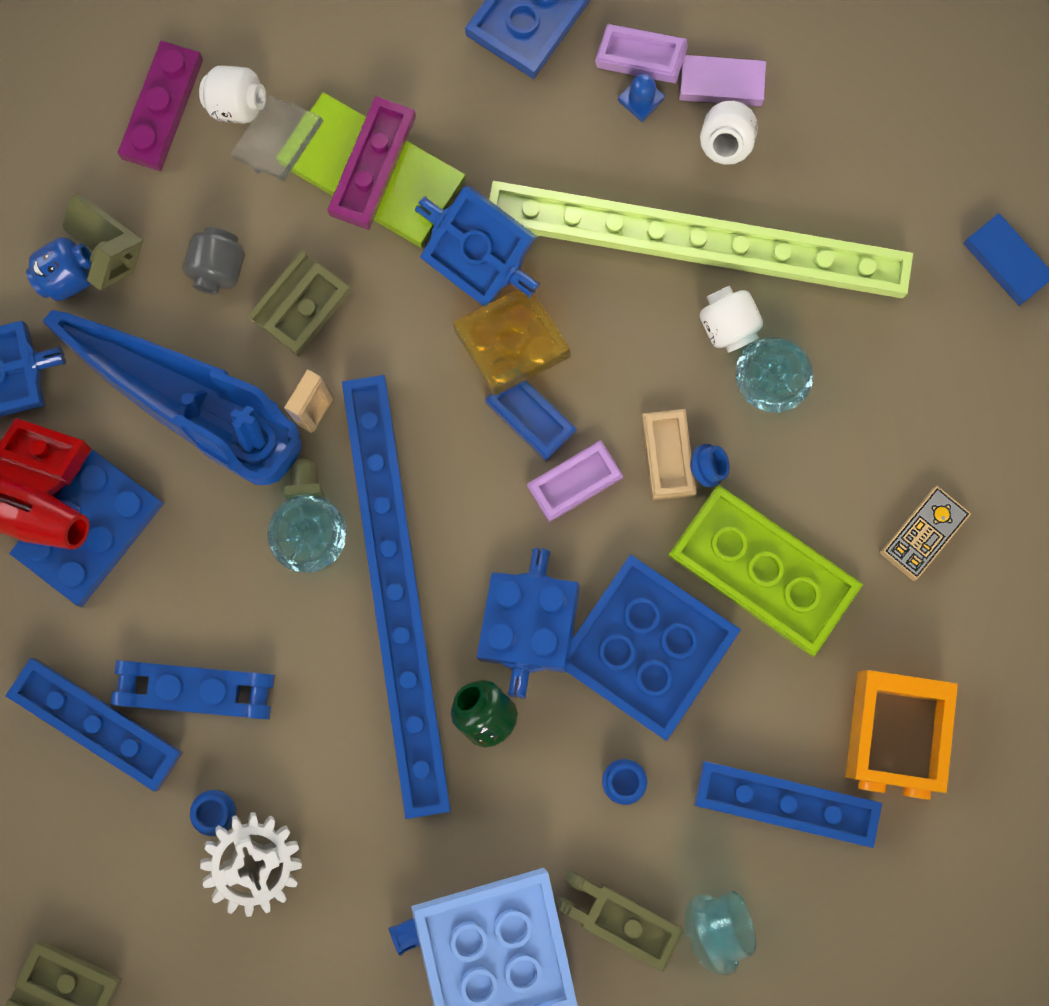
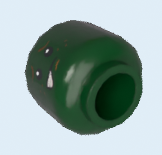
M487 680L475 681L463 686L455 695L451 709L452 722L457 729L474 745L484 748L496 746L503 742L512 733L518 717L515 703L494 682Z

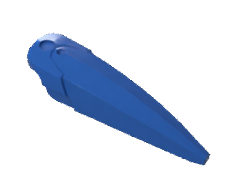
M51 310L42 320L89 367L130 401L168 429L196 446L206 457L255 485H270L279 481L288 472L300 454L302 438L296 424L291 422L280 411L276 402L270 400L262 390L254 385L229 376L227 371L66 312Z

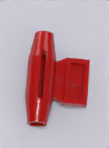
M15 418L0 441L1 534L26 543L71 550L79 548L85 542L90 527L88 518L52 496L65 485L70 486L92 450L84 440Z

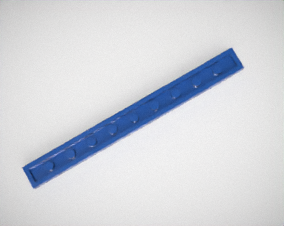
M385 375L342 381L405 819L451 812Z

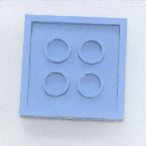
M545 868L411 906L433 1006H578L550 878Z

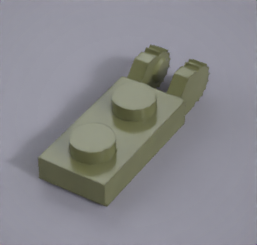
M569 870L565 877L569 885L579 891L592 895L595 899L587 913L576 906L571 900L556 895L554 898L556 909L582 923L581 926L585 930L664 972L684 929L604 884L600 887L589 879Z

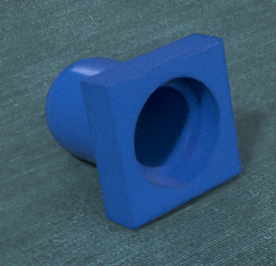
M640 74L633 79L631 85L618 97V102L643 122L660 105L665 95L656 88V83L651 76Z

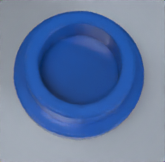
M702 444L695 448L690 462L691 472L703 486H717L721 480L728 477L730 470L729 459L726 452L720 446Z
M619 759L612 762L605 769L602 777V786L605 794L612 801L628 805L637 802L644 795L647 788V776L643 768L635 761Z
M209 790L201 793L195 798L190 808L192 825L198 832L207 836H216L215 828L218 825L228 830L232 826V817L236 815L234 801L227 793L220 790Z

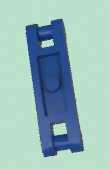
M116 660L114 674H119L117 692L112 691L110 705L270 720L271 706H267L269 688L274 686L275 675ZM137 676L149 677L147 694L135 693ZM241 685L251 686L249 704L239 703Z

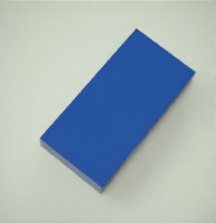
M1000 213L963 243L1018 306L1022 305L1049 282V268Z
M516 370L485 399V403L545 461L577 430Z

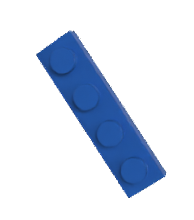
M37 658L29 659L5 695L13 702L154 792L160 790L183 754L175 746Z
M707 761L702 762L693 804L710 810L874 848L882 803Z

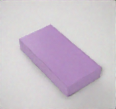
M607 24L595 62L597 68L635 76L647 74L655 80L676 84L688 43L685 38Z
M685 55L681 67L679 100L709 103L734 100L749 106H762L765 90L766 61Z
M600 440L529 482L527 488L550 523L622 480L624 476Z

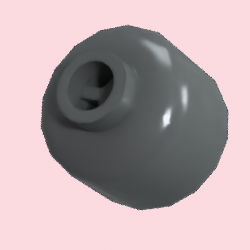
M206 227L204 232L196 233L191 237L182 269L185 275L194 281L193 288L207 294L217 295L219 289H231L236 285L245 257L242 246L237 243V236L219 228Z

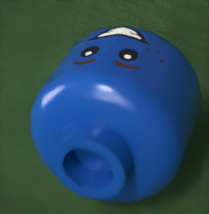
M56 238L34 251L29 257V268L26 270V274L31 286L43 298L50 297L55 301L69 299L91 285L87 281L92 264L90 261L91 252L82 243L77 245L68 238Z

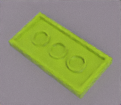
M322 92L279 157L278 162L280 166L333 196L366 117ZM406 140L374 221L422 248L430 237L434 225L415 212L416 206L420 205L418 202L426 196L444 211L449 207L466 180L465 174Z
M719 484L714 488L668 554V557L811 657L818 653L863 586L860 581Z

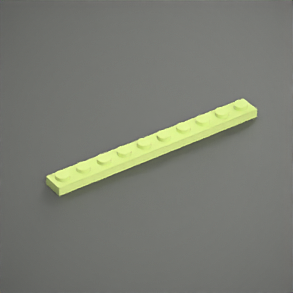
M498 181L492 182L489 200L538 236L902 299L908 294L913 253L522 185Z

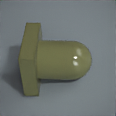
M299 458L291 466V485L284 486V495L290 507L325 504L324 492L317 481L316 464L309 458Z

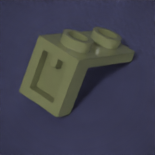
M75 194L71 196L63 222V229L93 250L90 256L92 264L87 281L99 290H102L132 274L143 239L82 195Z

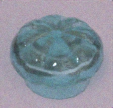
M768 337L753 342L742 352L736 365V383L741 395L748 403L761 411L770 413L789 411L805 400L812 387L813 369L807 354L797 344L785 338Z
M311 495L296 496L282 503L273 513L267 530L268 545L275 559L289 570L299 573L317 572L331 565L341 554L346 541L345 521L337 507L327 499Z
M732 890L715 898L705 893H699L688 902L685 909V934L692 941L690 946L693 954L709 972L720 976L733 974L738 968L739 961L752 956L756 950L754 925L744 900L738 892Z

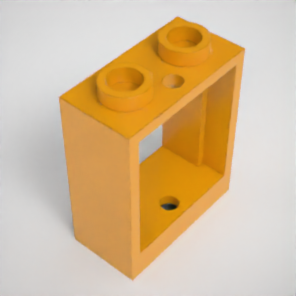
M872 670L857 671L845 777L859 780L858 789L886 793V784L903 786V796L931 800V791L947 793L958 683ZM877 692L936 701L928 779L868 770Z

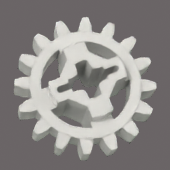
M251 812L248 823L241 824L240 819L235 815L232 817V829L227 831L218 825L215 828V832L219 841L217 843L206 841L204 844V849L212 857L200 860V869L211 871L210 874L202 879L203 887L211 888L216 886L212 894V901L216 904L224 898L228 899L227 912L230 914L236 910L238 905L244 906L246 917L252 916L255 905H261L264 912L269 913V900L275 897L278 901L284 903L287 899L283 887H296L298 884L297 879L290 874V871L301 869L302 863L300 859L290 857V855L297 852L299 846L297 841L285 843L290 830L285 825L275 831V819L273 816H269L264 824H259L256 813ZM250 835L264 836L272 842L262 845L251 840ZM234 842L235 850L231 859L224 861L223 865H220L224 850L230 843ZM243 847L247 848L249 855H252L255 861H259L257 862L258 881L255 880L253 873H250L247 867H243L245 857ZM279 863H282L277 878L268 886L267 879L271 870L279 867ZM240 884L249 888L252 893L239 892L230 886Z

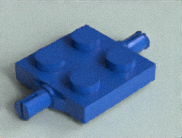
M464 186L454 203L444 211L426 196L418 202L420 205L416 206L415 212L434 225L431 239L420 256L422 260L485 308L491 307L503 288L510 283L527 295L528 298L535 294V289L539 288L540 283L522 271L521 267L524 256L538 236L471 186Z
M23 321L0 326V417L45 406L40 383L41 369L66 364L65 354L61 346L36 352L32 346L28 325Z
M539 548L532 549L529 573L513 575L492 572L476 658L480 662L502 664L512 670L507 695L517 698V696L521 699L526 698L530 673L542 670L567 673L580 585L575 581L558 580L547 576L546 572L551 552L541 548V551Z

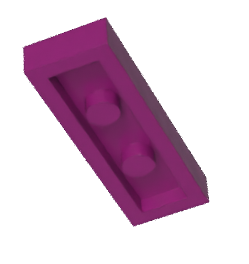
M160 41L118 150L122 160L162 171L203 62L200 52Z
M375 96L327 209L329 216L366 230L370 229L416 119L415 110Z

